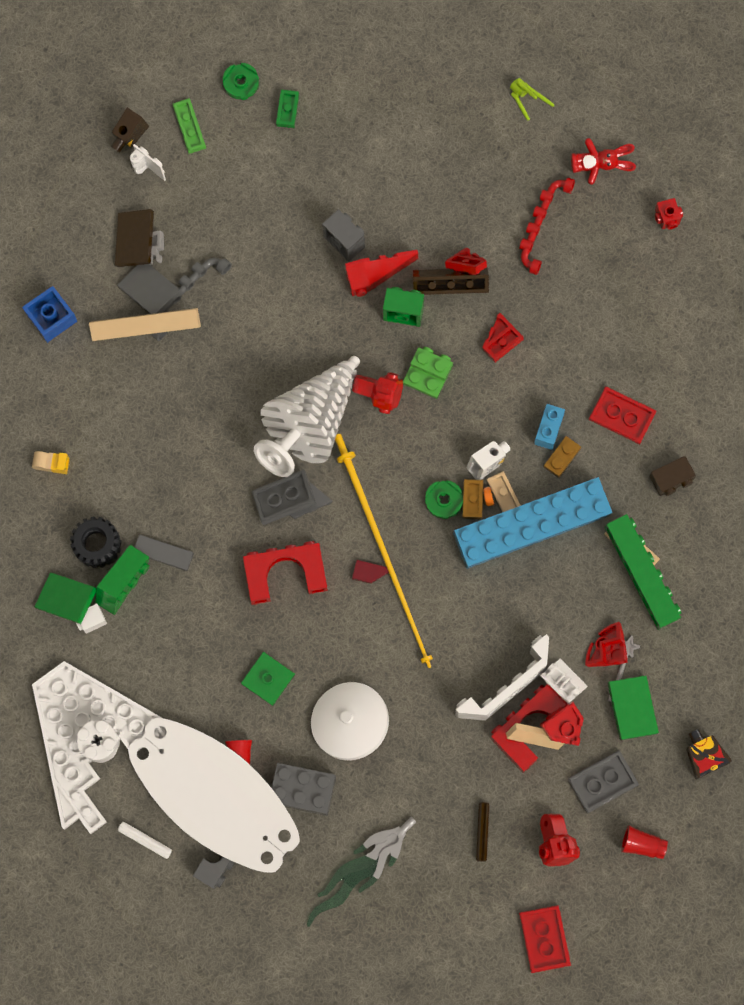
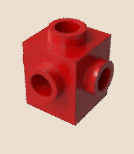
M675 198L656 204L655 220L657 224L661 225L662 230L666 228L671 230L680 225L683 211L680 206H677Z

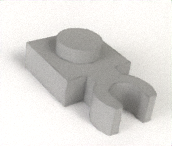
M162 231L153 232L150 265H153L155 257L158 263H162V256L159 254V251L164 250V234Z

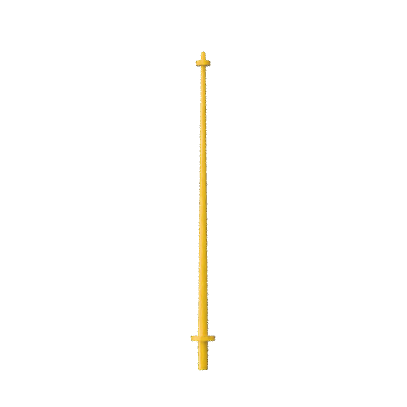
M337 434L335 441L341 454L337 458V462H344L423 654L424 658L420 660L422 663L426 662L427 667L431 668L430 660L433 658L431 655L427 656L351 461L356 455L354 452L347 451L341 434Z

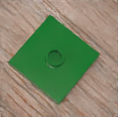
M263 652L243 679L241 685L273 706L291 682L295 673Z

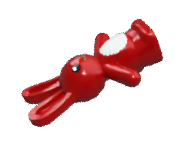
M587 138L585 144L589 153L571 154L573 173L591 170L588 178L590 185L595 183L599 168L603 170L616 168L624 171H634L636 169V165L633 162L618 160V157L634 151L635 146L633 144H625L614 150L604 149L598 153L592 140Z

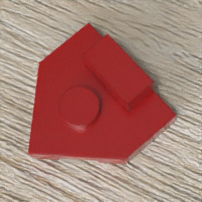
M569 702L546 717V720L540 726L550 741L579 746L580 731L584 718L574 702Z

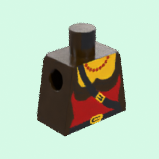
M699 729L689 733L693 745L687 747L686 751L696 780L732 762L713 735L704 739Z

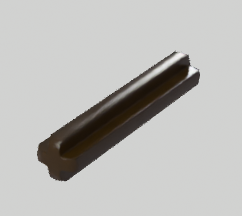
M480 802L478 809L476 860L479 862H486L489 826V803Z

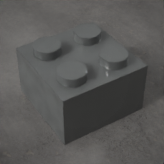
M338 209L322 223L323 236L349 262L365 248V233L359 225L355 226L351 222L352 219L347 213H342Z

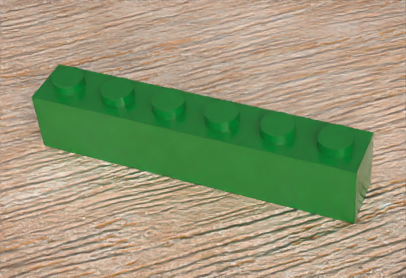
M626 514L606 524L604 528L657 629L659 630L679 620L682 612L678 604L673 603L671 599L672 592L669 587L664 586L662 582L663 575L659 569L655 568L652 554L646 551L643 537L637 534L633 518H629Z

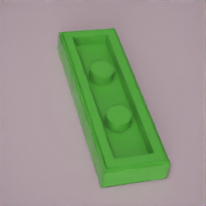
M190 98L173 103L188 153L206 149Z

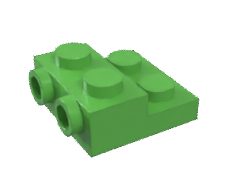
M418 347L403 384L437 399L453 367V362L450 361V357L444 354L440 356L433 354L434 351L428 347H423V349Z

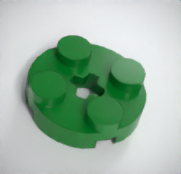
M246 63L231 65L223 74V87L230 97L246 100L258 90L259 77L257 71ZM244 78L245 83L239 85L237 79L241 80Z
M448 480L434 482L426 491L425 504L427 510L433 516L442 519H449L457 515L463 505V495L460 487ZM447 495L449 502L447 504L440 503L441 499L439 497Z

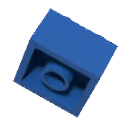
M53 286L22 307L27 317L47 343L78 322L72 310Z

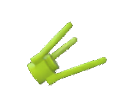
M521 78L516 79L510 86V89L513 91L511 96L516 100L527 121L530 118L519 96L524 97L528 93L534 99L539 97L550 106H554V103L530 87Z

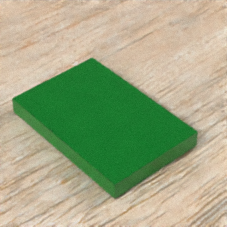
M50 572L34 607L81 624L97 589Z
M647 676L608 682L619 739L626 740L658 734L659 731Z

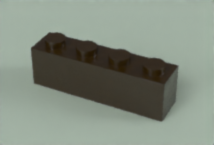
M488 268L483 269L476 275L463 271L456 272L453 269L413 270V290L420 291L424 295L489 293Z

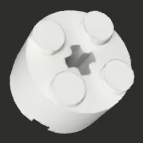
M90 721L78 731V749L87 759L93 762L103 763L109 761L118 750L119 736L114 728L105 721ZM97 738L103 739L100 741L99 746L95 743Z

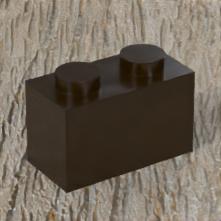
M683 456L652 471L649 477L660 496L664 494L669 496L675 493L676 488L680 486L686 488L692 485L696 474L686 456Z

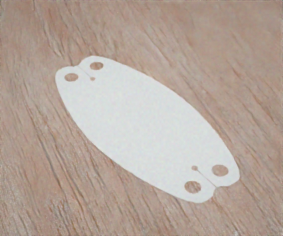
M154 718L146 725L145 734L142 738L135 739L129 746L128 753L131 763L156 803L184 832L213 852L257 871L276 872L283 863L282 857L285 853L293 851L299 844L300 838L296 825L269 784L242 757L212 737L172 720ZM158 726H163L166 729V735L161 739L154 735V730ZM142 747L147 748L149 751V756L145 760H140L137 757V751ZM159 749H163L164 753L160 754ZM281 830H288L290 832L291 838L288 842H281L279 840L278 834ZM263 836H267L268 840L264 841ZM266 851L273 854V861L270 864H264L261 861L262 853Z

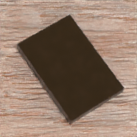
M152 209L118 213L115 251L116 267L151 264L154 211Z

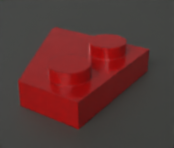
M464 248L447 259L445 267L456 272L463 271L476 275L487 267V261L476 253L470 254L469 248Z

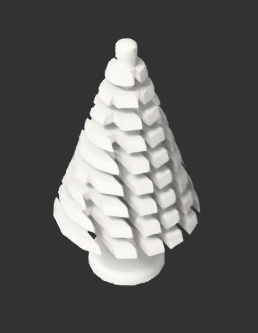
M351 356L348 361L338 363L336 366L322 372L321 375H316L263 405L265 406L261 409V416H265L261 419L263 425L267 427L266 430L270 436L278 438L274 440L275 442L260 440L255 444L254 454L262 466L277 476H290L294 471L295 464L287 452L289 449L296 450L292 453L293 455L310 463H324L328 460L339 430L338 427L341 424L340 420L343 417L348 402L347 396H350V388L352 389L353 380L357 374V370L354 369L360 364L358 357Z

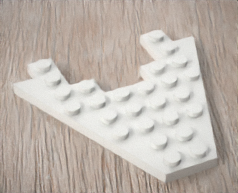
M63 661L33 683L32 687L61 826L65 830L80 819L88 832L92 834L106 824L107 821L85 792L86 789L100 780V777L89 764L92 761L87 759L78 749V731L90 721H105L114 728L119 736V740H122L128 749L135 739L142 738L145 734V727L151 719L162 717ZM158 726L154 730V735L161 739L165 737L166 729L163 726ZM97 738L95 743L99 746L100 741L103 739ZM159 749V753L163 754L164 750Z

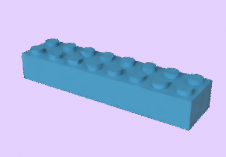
M597 477L456 529L453 535L466 569L608 517L612 514V510L600 479Z

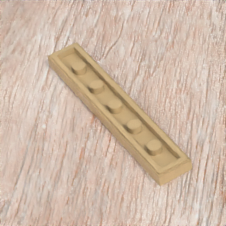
M198 308L89 322L92 341L201 327Z

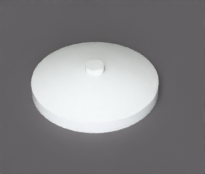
M357 682L342 683L326 691L317 701L311 717L312 734L317 744L328 755L340 760H357L371 754L384 740L389 726V713L382 697L371 687Z

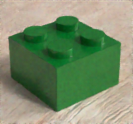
M399 287L387 288L383 305V321L420 327L424 310V294L417 290L403 291Z

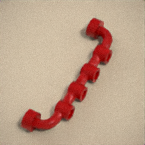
M567 178L566 181H554L547 191L542 190L540 200L543 202L541 207H535L533 217H536L534 223L529 222L526 233H529L527 239H522L519 247L522 250L521 261L525 267L530 269L529 273L538 274L542 261L533 259L531 262L528 259V255L533 248L542 221L545 219L549 204L553 200L554 192L557 188L563 187V192L571 194L575 184L574 179Z

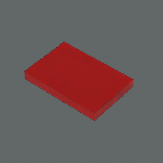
M605 386L589 420L640 445L657 411Z
M559 905L519 913L531 973L571 966Z

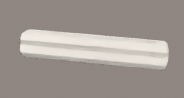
M122 822L118 827L119 832L160 856L168 859L171 855L172 850L129 824Z

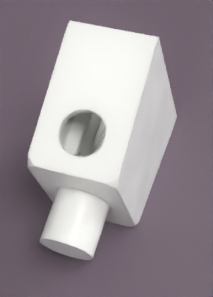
M492 441L471 455L466 467L476 480H482L503 463L506 453L510 451L509 445L505 441L499 445Z

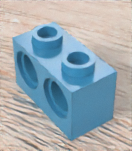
M549 404L546 405L535 438V445L553 450L565 409Z

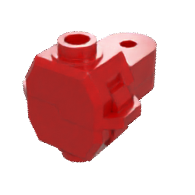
M388 372L387 375L380 377L378 380L367 376L355 375L352 391L370 397L373 406L379 408V412L390 414V411L397 408L400 402L403 380L398 378V374Z
M544 814L540 820L544 842L539 846V856L543 864L546 866H563L578 859L580 849L577 846L576 839L568 835L563 816L561 814Z

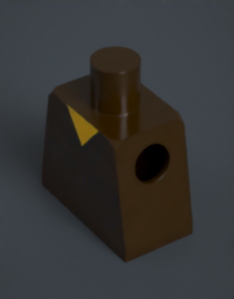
M127 107L112 130L116 140L111 147L119 153L125 145L132 149L149 125L140 115Z

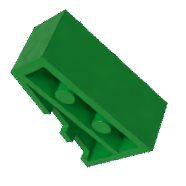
M129 545L98 584L95 603L115 615L130 591L137 585L142 574L145 575L150 567L148 564L149 556Z

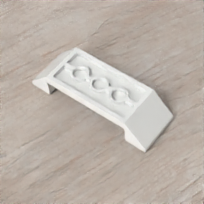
M546 634L544 637H541L540 635L532 642L530 654L535 660L527 666L528 669L524 674L521 672L512 679L510 686L504 685L497 691L496 697L493 700L491 697L487 699L481 708L472 697L468 700L464 698L456 705L455 715L457 718L486 721L541 675L547 666L549 636Z

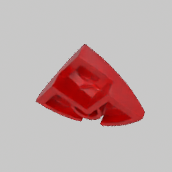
M620 622L613 623L598 633L601 637L595 642L596 649L591 660L590 653L594 645L593 642L588 648L585 660L587 667L628 663L626 644Z

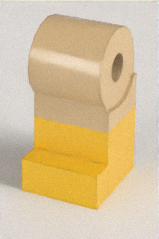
M36 451L34 452L32 468L67 474L70 458L66 453L56 454Z

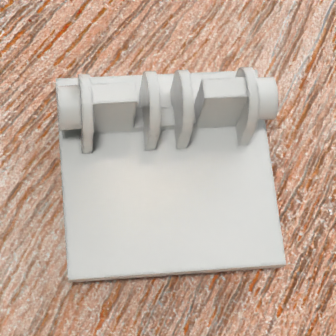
M134 144L135 151L130 155L134 172L141 174L149 168L165 181V171L162 168V163L157 158L152 159L146 149L143 147L139 148Z
M561 659L554 664L552 663L540 675L567 703L571 702L588 687Z

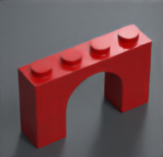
M315 541L305 542L303 546L298 547L296 545L285 546V549L281 550L270 548L265 553L249 552L247 556H243L252 605L271 602L267 577L270 569L281 561H293L301 566L306 576L309 594L328 591L320 545L315 543Z
M549 684L545 687L541 685L534 692L536 695L531 700L527 698L520 705L521 709L517 713L513 711L506 717L507 722L503 726L499 724L491 732L493 734L491 740L522 773L530 768L538 760V757L524 742L507 739L506 733L515 723L521 724L522 720L530 714L542 713L549 716L558 708L568 704Z

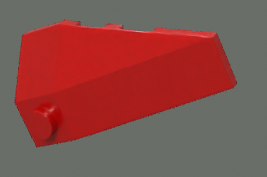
M418 250L396 253L391 258L381 255L373 261H370L369 258H363L346 263V278L352 296H365L367 292L373 290L418 259Z

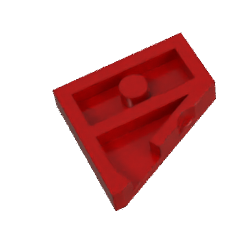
M501 313L497 315V320L494 326L491 327L489 337L485 340L482 347L483 351L494 362H497L524 340L523 336Z

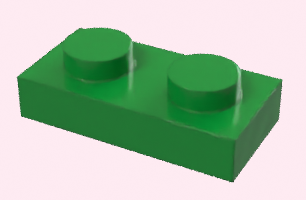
M281 90L276 120L277 127L295 128L299 101L298 91Z

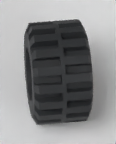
M93 516L91 520L83 519L84 523L80 524L79 522L76 525L78 528L72 531L73 536H70V541L72 542L70 545L73 553L81 563L83 562L88 567L90 565L92 568H97V566L103 568L106 563L110 565L112 563L111 560L113 558L116 560L118 557L117 552L120 553L121 540L118 531L110 521H105L102 517L96 519ZM94 533L104 534L106 536V544L101 550L91 552L86 549L85 542L90 535Z

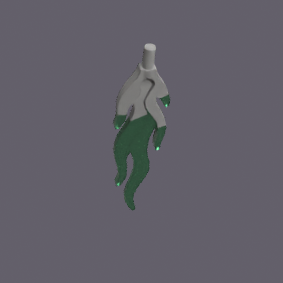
M410 817L401 827L398 826L394 829L375 833L358 849L354 850V854H359L370 846L375 845V848L370 853L345 863L336 871L326 889L320 892L318 897L328 895L338 882L344 880L342 887L332 898L314 908L309 916L307 926L310 927L315 917L320 913L342 905L353 888L362 880L370 877L369 881L360 887L359 893L372 886L380 878L389 854H391L389 867H392L399 857L406 832L416 821Z

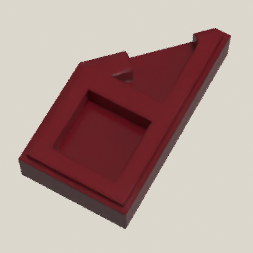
M357 560L352 579L371 584L389 574L387 567Z

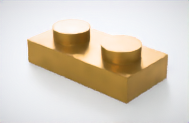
M566 436L545 463L544 468L559 478L580 451L581 446Z
M464 479L463 518L482 519L483 480Z

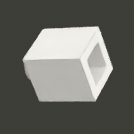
M95 604L88 608L82 623L76 624L80 631L84 630L87 634L106 625L107 622L99 605Z

